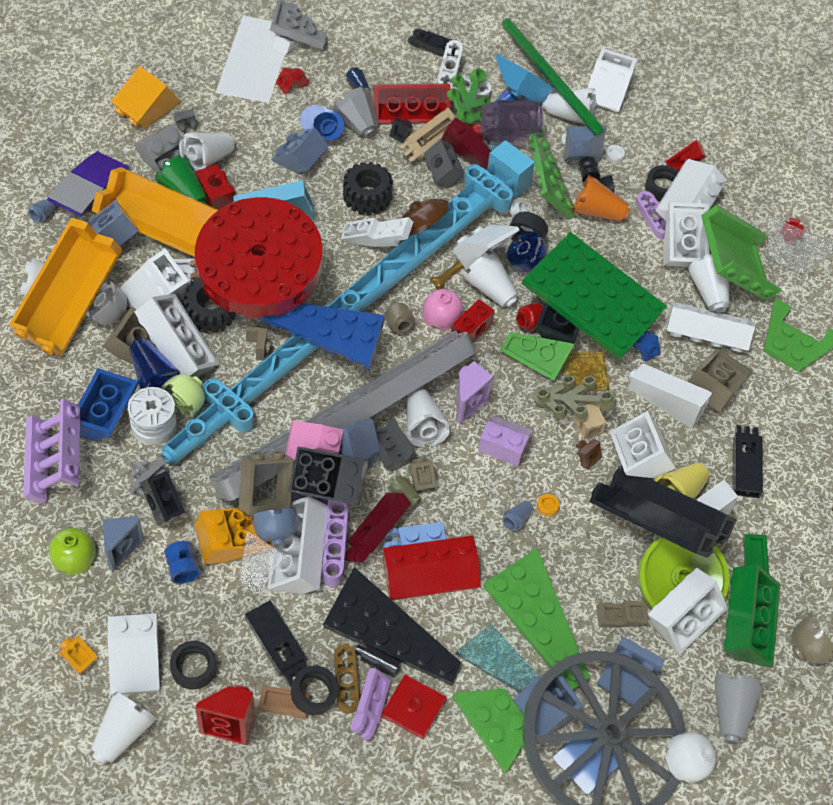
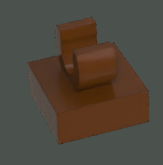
M593 438L589 443L581 440L576 444V447L580 449L577 455L580 456L581 466L588 470L602 458L600 442Z

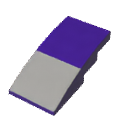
M96 151L76 166L51 192L47 200L82 217L92 210L96 192L107 189L111 170L120 167L130 170V166Z

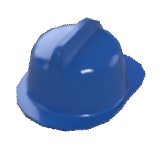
M312 105L305 108L301 113L300 125L302 129L316 128L325 141L337 139L344 130L342 116L323 106Z

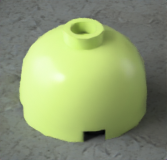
M179 374L171 377L162 385V389H167L172 396L175 407L183 414L188 411L190 413L188 417L190 418L194 417L204 405L205 392L202 388L204 384L196 376L192 378L187 374Z

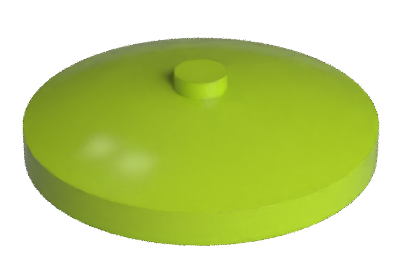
M662 537L657 538L643 553L638 567V583L645 602L653 609L696 568L717 581L725 600L729 589V569L722 552L715 546L713 554L707 558L697 555Z

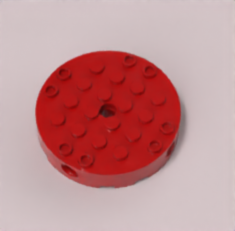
M251 197L232 202L216 211L205 222L198 234L195 244V262L201 286L215 304L230 313L235 312L248 318H262V316L285 314L300 306L312 295L317 287L320 276H322L323 247L320 233L312 219L304 211L289 202L269 197Z

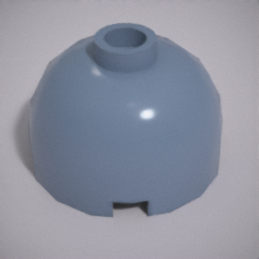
M283 508L282 511L268 510L253 514V527L258 537L264 541H271L272 546L285 544V539L292 537L297 531V508Z

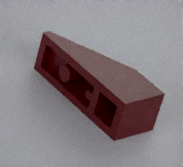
M455 117L445 129L441 140L451 144L456 153L472 164L479 165L487 170L491 152L490 148L470 126Z

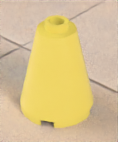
M693 463L659 475L654 481L695 499L709 480V472L703 464Z

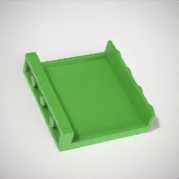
M715 205L701 215L718 275L764 300L771 299L782 291L780 287L767 280L757 247L767 240L764 232L719 205Z

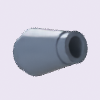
M44 199L31 204L28 214L34 222H43L58 205Z
M525 500L507 510L502 518L504 526L511 531L519 530L534 510L533 505Z

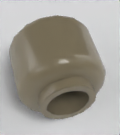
M405 303L392 304L385 311V321L394 333L408 332L414 325V315Z

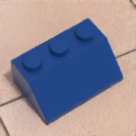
M97 368L78 403V406H80V437L91 441L111 437L139 382Z

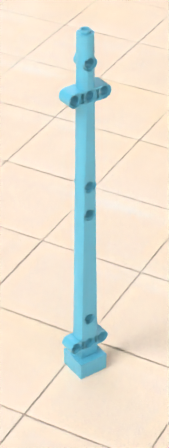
M505 140L490 152L487 170L479 165H469L465 172L464 185L466 188L449 201L450 208L441 219L425 230L402 241L326 307L363 312L488 208L492 207L501 213L509 211L511 209L512 197L514 199L518 198L531 187L535 161ZM292 335L232 388L229 389L218 379L207 380L204 383L203 389L205 392V402L209 407L198 417L188 421L184 429L161 447V457L168 464H177L195 448L205 444L207 439L227 422L239 432L246 433L254 428V414L249 404L319 347L306 342V339L301 336L295 337Z

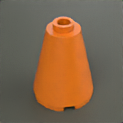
M588 176L582 185L584 186L582 191H579L573 212L619 222L622 219H626L630 212L628 203L597 179Z

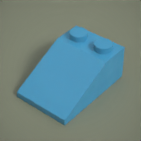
M497 54L495 58L505 84L513 89L511 93L519 98L524 96L523 101L531 106L535 103L541 107L553 87L526 69Z

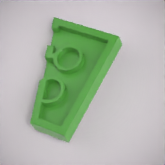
M510 332L500 351L556 381L576 344Z

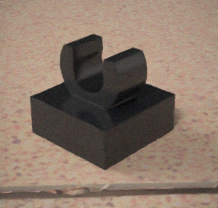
M398 117L395 118L389 136L405 143L404 141L412 133V122Z

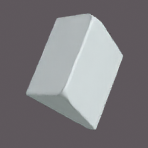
M275 35L272 48L283 55H287L300 42H296L283 35Z

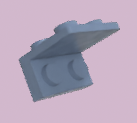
M625 637L621 638L614 652L639 662L656 676L665 662L664 659ZM610 664L607 665L597 683V686L609 693L612 669ZM620 668L618 698L633 706L650 687L633 673Z

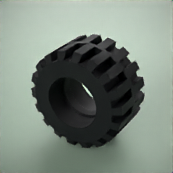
M360 162V165L355 164L353 168H349L343 180V200L346 202V206L351 207L353 212L359 211L358 214L361 215L363 213L371 215L373 212L379 214V210H386V206L389 207L392 200L393 178L391 173L387 172L388 169L382 168L378 163L375 165L373 162ZM363 187H371L374 189H363Z
M194 279L191 282V286L188 285L186 287V292H184L183 296L184 309L198 331L203 329L204 333H208V330L217 333V329L220 328L223 331L226 329V325L230 326L232 324V320L236 317L235 312L230 313L221 307L206 309L199 305L202 301L210 299L202 288L200 280L196 281Z

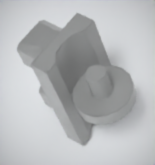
M160 458L146 470V467L150 465L148 460L145 459L142 463L136 460L131 463L133 471L129 475L132 479L138 475L140 477L131 484L128 491L131 494L136 492L139 496L146 499L139 483L165 472L166 469L163 467L165 462Z

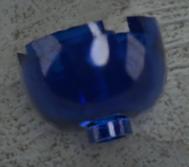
M534 231L520 234L518 236L520 239L515 243L512 241L507 250L508 261L521 272L530 273L548 254V247L545 241Z

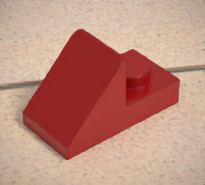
M695 140L666 160V164L680 171L686 160L690 159L700 162L706 158L701 143Z

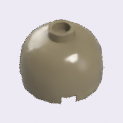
M808 616L799 622L792 632V641L795 646L792 648V651L800 660L805 658L813 664L824 663L833 658V643L820 626L814 628L811 625L814 620Z

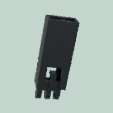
M736 425L732 455V490L737 496L760 499L763 493V438L758 436V427H753L752 434H750V426H744V433L741 432V425ZM742 445H746L745 451H751V453L742 452Z
M269 600L245 613V621L279 676L283 675L291 688L294 681L292 676L296 677L302 669L307 667L305 664L306 656L273 603ZM283 644L286 647L282 651V655L286 658L284 662H282L275 650L278 647L281 648Z

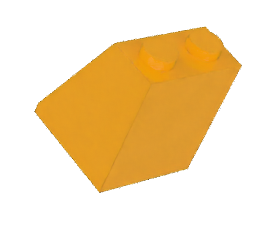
M141 66L136 69L111 100V103L116 107L114 110L120 116H128V121L135 127L140 125L144 129L181 102L166 84Z

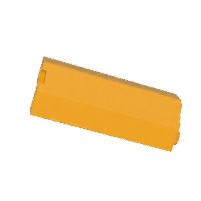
M122 167L111 170L107 189L96 192L92 207L93 212L99 213L114 200H117L135 223L138 232L195 257V244L202 226L218 211L213 207Z
M71 217L9 323V326L15 331L14 334L23 340L27 339L39 346L48 355L57 354L62 356L123 250L115 239L97 234L88 222Z

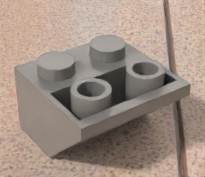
M175 124L160 128L134 144L142 160L155 173L158 171L160 174L163 171L161 166L164 163L180 155L179 143L182 137Z

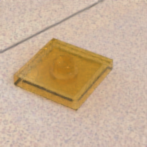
M575 352L570 354L563 367L564 376L572 375L575 377L576 385L574 388L583 384L585 377L594 376L597 386L588 391L609 390L610 386L604 352Z

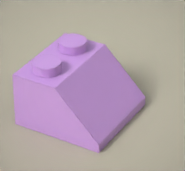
M475 361L469 366L465 365L458 373L456 413L459 424L464 422L489 400L493 376Z
M493 415L488 420L480 437L478 451L519 466L534 430Z

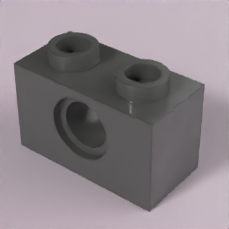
M440 139L424 153L427 160L426 164L431 169L432 179L436 184L449 188L465 175L451 144Z

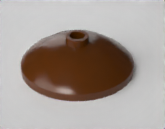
M427 199L411 203L409 205L410 209L401 217H409L414 221L409 236L425 230L441 219L450 208L449 202L444 199Z

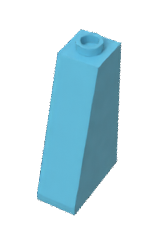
M303 180L234 196V202L251 197L280 199L295 205L312 220H316L314 203Z

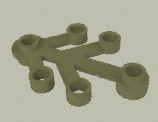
M566 375L562 378L563 383L551 389H540L533 395L537 406L540 408L548 407L556 418H564L567 415L566 406L575 413L577 419L587 418V407L577 403L599 404L600 409L604 411L613 410L617 405L616 397L610 391H604L600 395H580L596 388L597 384L594 376L585 377L583 384L574 388L576 385L575 377ZM566 389H572L565 394H559Z

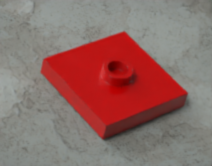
M404 674L381 713V717L424 740L447 697Z

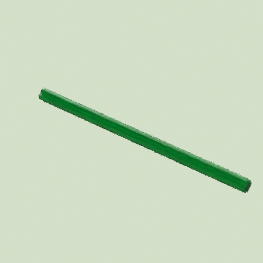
M510 18L503 20L502 25L595 136L604 132L603 126Z

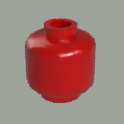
M537 302L521 306L516 315L518 326L527 332L536 330L535 326L543 306Z

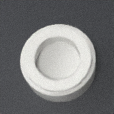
M610 145L607 147L605 158L609 162L620 163L624 159L625 151L621 146Z

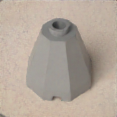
M359 87L343 95L344 100L340 101L338 99L334 103L332 110L340 114L344 123L359 136L369 137L373 135L378 124L371 92L368 88L364 90L363 87Z

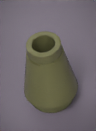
M401 475L388 487L391 493H404L412 503L410 505L412 508L422 499L409 480Z

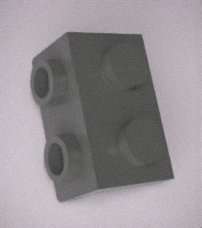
M391 419L385 427L375 428L380 447L378 457L385 468L407 465L415 454V449L396 420Z

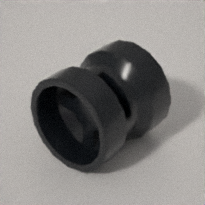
M586 157L580 160L578 165L583 183L588 176H592L595 179L601 178L596 158Z

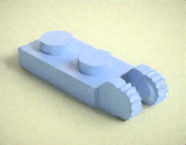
M443 522L399 527L398 529L392 528L384 539L399 537L400 541L385 542L383 548L446 539Z

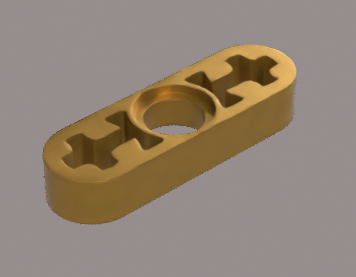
M342 644L334 651L335 677L339 685L337 706L341 712L351 714L357 710L359 705L356 654L352 646ZM342 652H346L347 656H349L347 659L348 667H343V658L340 657ZM343 674H350L353 677V681L350 684H343L339 678ZM345 691H350V700L354 701L351 703V706H346L344 702L346 697Z

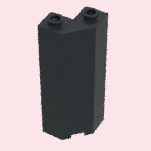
M619 466L613 474L610 485L601 482L597 483L589 501L682 548L707 558L713 554V548L718 543L723 545L728 541L737 521L735 517L650 478L626 475L622 466Z

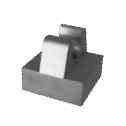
M193 108L174 113V123L181 132L185 131V122L190 124L191 129L195 128V112Z

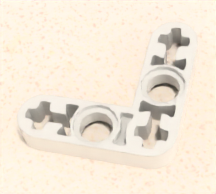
M457 40L447 43L438 76V84L444 83L445 79L449 80L450 89H458V87H453L454 85L451 82V78L458 73L463 46ZM453 47L457 48L454 57L451 56ZM451 62L455 64V68L447 69L445 65ZM463 76L464 82L468 83L470 88L471 81L469 77ZM484 81L478 86L475 98L481 99L484 96H490L491 85L488 81ZM481 87L485 88L484 92H480Z

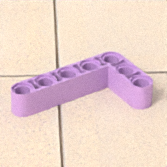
M291 492V502L308 495ZM313 497L328 505L322 580L328 587H337L343 580L349 504ZM339 510V511H341L342 513L336 514V513H334V511ZM337 530V531H340L341 533H339V534H333L332 531ZM331 551H338L339 554L333 555V554H330L329 552H331ZM334 571L338 574L335 576H331L327 573Z

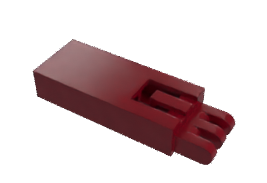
M386 493L348 539L347 542L351 547L345 553L344 559L346 561L364 562L368 555L373 553L412 504L404 493Z

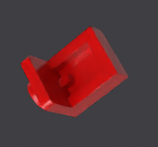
M283 68L276 80V84L284 94H288L292 86H307L310 80L300 68Z

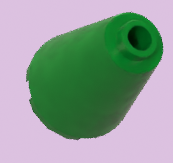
M180 155L171 158L161 166L163 171L160 174L157 171L155 180L158 184L206 204L207 196L190 159L186 155H184V158Z

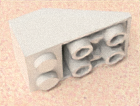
M602 48L588 88H595L592 94H596V106L619 112L634 75L637 63L636 58Z
M164 249L147 260L120 289L126 295L127 307L130 309L133 306L135 309H138L152 297L175 293L177 298H180L186 292V287L188 285L191 286V284L167 250Z

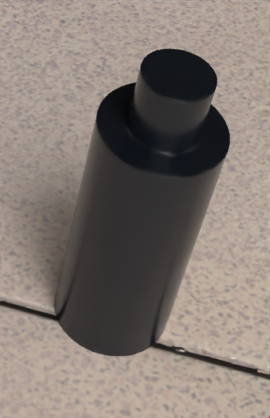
M358 644L355 649V653L361 656V661L393 678L401 667L402 662L370 645H367L365 648Z

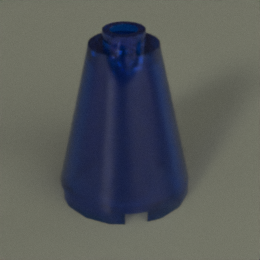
M138 338L131 343L129 351L140 390L147 387L162 389V385L171 377L181 374L148 339Z

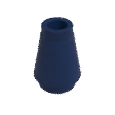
M353 67L346 73L347 82L355 89L363 87L364 90L368 88L370 91L362 69Z

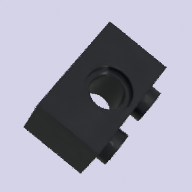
M168 471L139 483L157 525L185 513Z

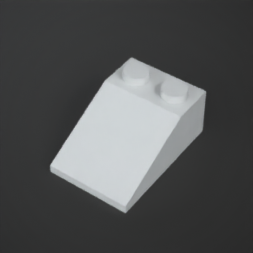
M669 202L663 245V266L689 267L694 260L698 259L699 262L704 260L705 255H709V243L701 217L703 213L709 210L708 203Z
M489 225L483 229L481 226L472 232L473 235L469 238L467 235L457 241L458 245L453 251L467 270L484 254L487 253L490 256L492 255V250L497 252L519 231V228L517 226Z
M156 613L108 617L111 695H114L115 692H119L122 695L160 692L159 624Z

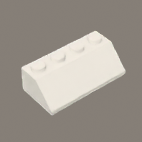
M688 159L657 206L656 211L666 221L669 202L708 203L710 209L727 179L715 166Z
M175 293L152 297L134 311L139 323L149 334L150 340L160 351L162 359L172 370L173 376L187 374L192 378L194 376L198 377L219 365L216 357Z
M672 301L666 329L670 332V335L675 337L686 335L690 336L692 341H711L710 345L716 347L727 345L731 346L730 349L733 351L743 352V349L749 350L755 326L752 320L723 313H714L710 310Z
M311 496L291 502L290 508H297L298 528L292 537L285 539V544L272 548L267 585L268 591L305 594L320 589L328 506Z

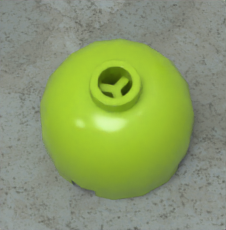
M78 528L63 529L51 539L49 545L50 562L57 571L64 572L67 575L81 574L88 570L97 555L95 543L89 533Z

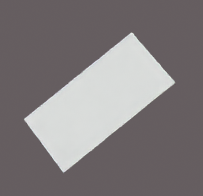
M247 16L242 17L215 93L269 103L284 58L283 54L272 48L275 35H277L270 31L272 21Z

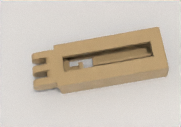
M447 108L404 141L405 143L399 149L402 151L406 147L408 148L404 153L406 157L411 153L413 154L409 158L410 163L416 159H422L425 156L424 153L442 138L445 129L455 118V115ZM422 137L427 144L424 145L425 143L422 140L418 143L417 140Z

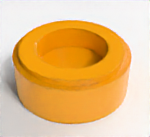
M552 494L541 495L537 501L538 512L547 517L555 515L560 505L558 498Z

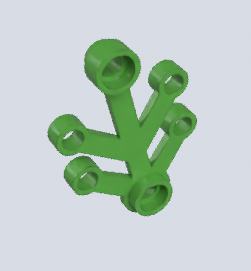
M476 68L471 72L469 76L471 85L468 92L464 84V78L460 74H456L451 78L452 84L458 87V89L452 88L447 92V97L449 100L454 101L458 111L456 118L468 126H471L473 121L482 123L487 120V114L484 110L472 113V108L481 107L486 109L491 106V100L487 96L474 100L478 86L486 81L487 78L485 71L481 68ZM460 94H461L462 99H463V102H464V107H463L462 102H461V100H460Z

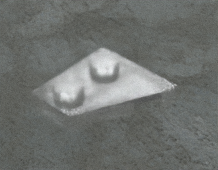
M248 530L239 582L259 595L285 555Z

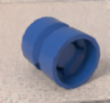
M178 541L165 548L164 555L169 565V573L173 583L184 584L199 578L201 570L198 560L195 559L196 552L192 542Z

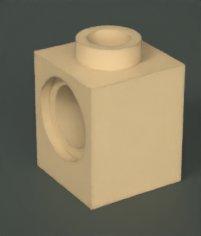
M594 403L581 404L587 407L588 417L577 419L574 414L573 419L583 439L603 434L607 422L598 405Z

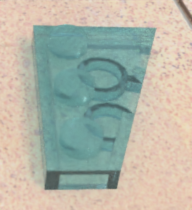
M493 624L456 650L455 655L518 693L522 692L534 679L539 677Z

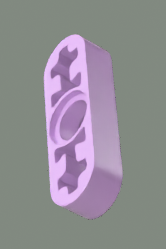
M642 191L637 196L636 206L655 237L664 240L666 221L656 211L659 203L652 193ZM649 213H656L659 217L652 218Z

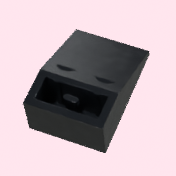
M298 446L289 492L351 505H360L369 460Z

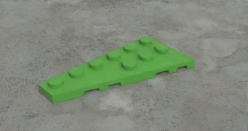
M531 120L526 124L528 137L532 142L530 147L535 152L532 156L533 161H535V171L540 178L538 185L543 189L540 191V194L567 219H571L575 216L572 209L574 204L567 196L568 189L561 181L563 176L555 166L557 161L554 155L550 153L551 146L549 142L544 138L546 133L541 125H537Z
M537 548L484 583L483 588L549 668H552L555 664L569 656L580 653ZM585 664L578 665L588 682L590 676ZM570 668L560 673L573 692L580 687Z

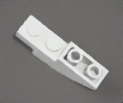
M407 217L382 222L375 218L346 222L340 240L364 246H398L400 240L408 239L414 221Z

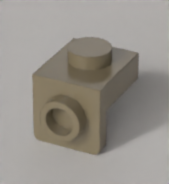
M257 326L246 327V341L256 342V360L263 361L265 354L270 353L271 341H268L267 329Z

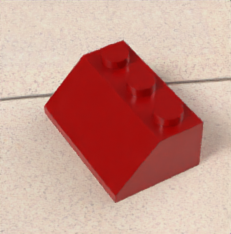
M241 685L236 687L227 686L196 703L195 710L200 734L247 746L255 721L254 694L249 688Z

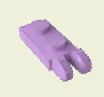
M376 668L369 669L357 714L353 717L350 727L354 733L358 734L361 732L360 735L364 740H370L376 730L391 682L387 676Z

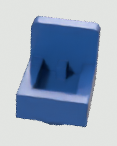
M646 331L632 346L640 350L642 360L645 362L661 353L658 336L649 331Z

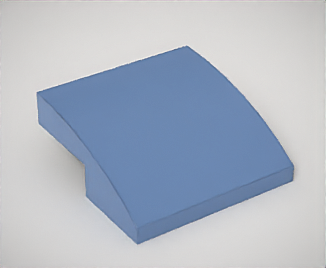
M587 726L583 731L594 729L591 726ZM595 739L570 741L553 759L565 770L595 742ZM603 747L570 775L587 795L595 789ZM613 750L611 751L606 778L619 767Z

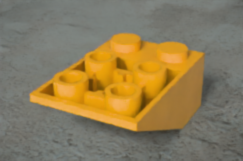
M239 508L201 510L194 524L204 564L233 561L274 548L277 545L272 546L271 541L260 539L253 527V515L248 516Z

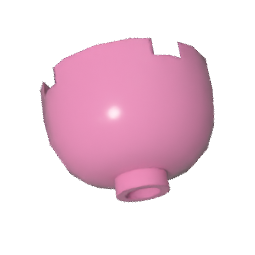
M437 289L431 292L424 301L422 309L423 319L431 327H437L439 330L452 329V324L463 314V303L455 292L448 289Z

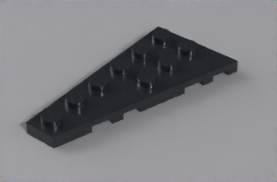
M353 567L325 619L323 627L365 647L370 645L402 662V664L452 686L462 662L359 570Z

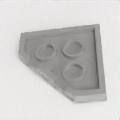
M277 0L270 31L280 36L289 37L296 42L309 44L313 48L323 49L326 33L323 30L318 31L314 27L315 23L307 15L303 16L296 4L285 0Z

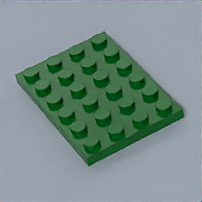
M569 232L521 283L619 360L624 357L667 308V305L572 232Z

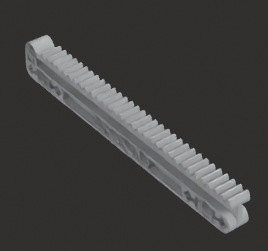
M457 331L450 332L449 335L443 336V339L436 340V343L430 344L429 347L416 352V355H412L409 359L403 360L402 363L396 364V367L390 368L389 371L383 372L380 376H376V379L369 380V383L361 385V388L354 389V392L348 393L347 396L334 401V404L319 410V413L312 414V417L306 418L304 422L343 429L346 426L354 425L357 421H363L372 417L475 354L476 350L468 332L459 334ZM290 430L284 431L282 435H277L275 439L269 440L267 444H262L260 448L254 449L253 452L272 454V451H284L286 453ZM242 457L238 461L232 462L227 468L218 470L209 477L219 498L231 501L240 497ZM278 463L255 465L254 488L277 474Z

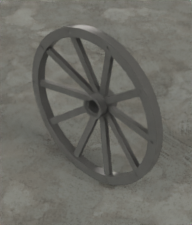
M587 651L561 660L538 680L525 706L522 725L523 744L528 763L535 778L553 801L558 805H581L566 795L558 786L596 751L603 747L591 805H600L612 750L632 804L642 805L621 746L666 780L657 795L645 805H663L671 797L680 780L676 779L671 772H668L625 738L666 737L686 733L684 721L674 697L665 684L652 671L639 662L618 653ZM585 663L612 665L608 718L578 665ZM570 668L598 720L545 692L551 681L561 672ZM620 668H623L639 677L650 689L618 720L616 717ZM656 694L663 704L672 728H625L624 725ZM540 699L591 726L595 730L535 735V718ZM607 728L612 731L613 738L608 736ZM595 739V742L552 780L542 763L537 744Z

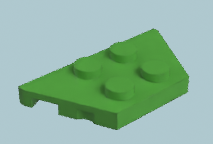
M505 688L454 693L452 695L453 700L504 774H506L523 745V713Z

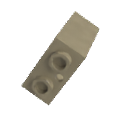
M272 451V454L252 452L249 456H242L239 510L250 516L263 511H282L283 508H290L291 492H289L294 459L287 456L284 451ZM278 463L276 497L253 499L255 465Z

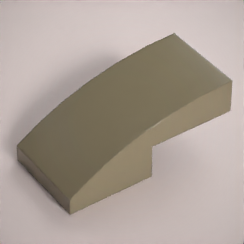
M624 600L621 604L599 602L596 606L600 628L637 627L649 624L646 602Z

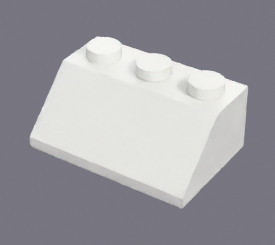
M648 411L610 431L626 475L657 478V476L668 473L676 468L661 431Z
M696 568L674 590L670 591L652 609L648 616L657 632L680 655L728 608L717 581Z

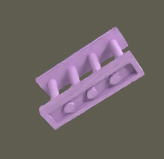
M63 398L60 400V413L46 421L34 415L26 418L23 497L37 503H43L47 501V488L63 480L74 486L79 485L80 406ZM60 424L59 433L49 438V429ZM59 443V452L48 457L49 448ZM59 462L58 472L48 477V468Z

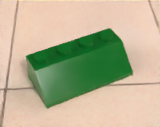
M758 564L733 568L730 580L731 591L728 600L729 610L726 620L727 629L724 651L735 660L772 668L774 666L781 584Z

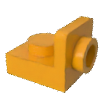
M79 635L73 639L70 636L67 637L59 645L61 650L56 653L59 657L62 656L77 674H80L98 657Z

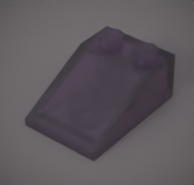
M498 100L482 105L481 134L490 148L500 145L505 140L512 142L543 132L542 102Z

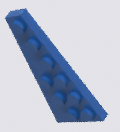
M304 303L279 316L274 314L257 318L276 328H283L295 337L301 336L306 339V342L332 354L338 353L346 357L347 361L352 363L355 361L369 371L385 321L384 315Z

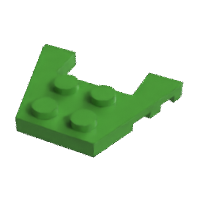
M775 298L772 304L763 352L792 369L801 372L816 362L821 356L833 350V329L829 328L821 342L783 321L792 307Z

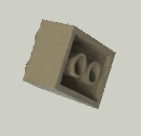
M132 306L122 316L103 344V347L119 359L163 377L169 366L162 359L156 345L150 340L146 329L139 323L138 317L134 312L137 309Z
M717 348L695 370L688 382L710 391L712 395L707 405L711 409L720 412L750 376L752 370Z

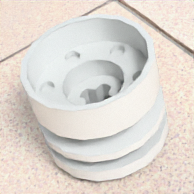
M147 387L133 394L128 402V414L134 437L146 445H159L170 440L177 431V416L172 396L166 390L158 387Z

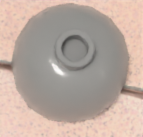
M110 282V285L104 283L86 313L87 317L98 324L104 325L120 321L127 308L125 293L113 282Z

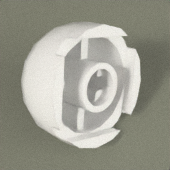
M686 732L674 736L668 742L667 748H670L669 755H666V762L670 772L676 779L684 780L687 783H694L707 778L713 771L716 763V752L712 743L706 737L699 733Z

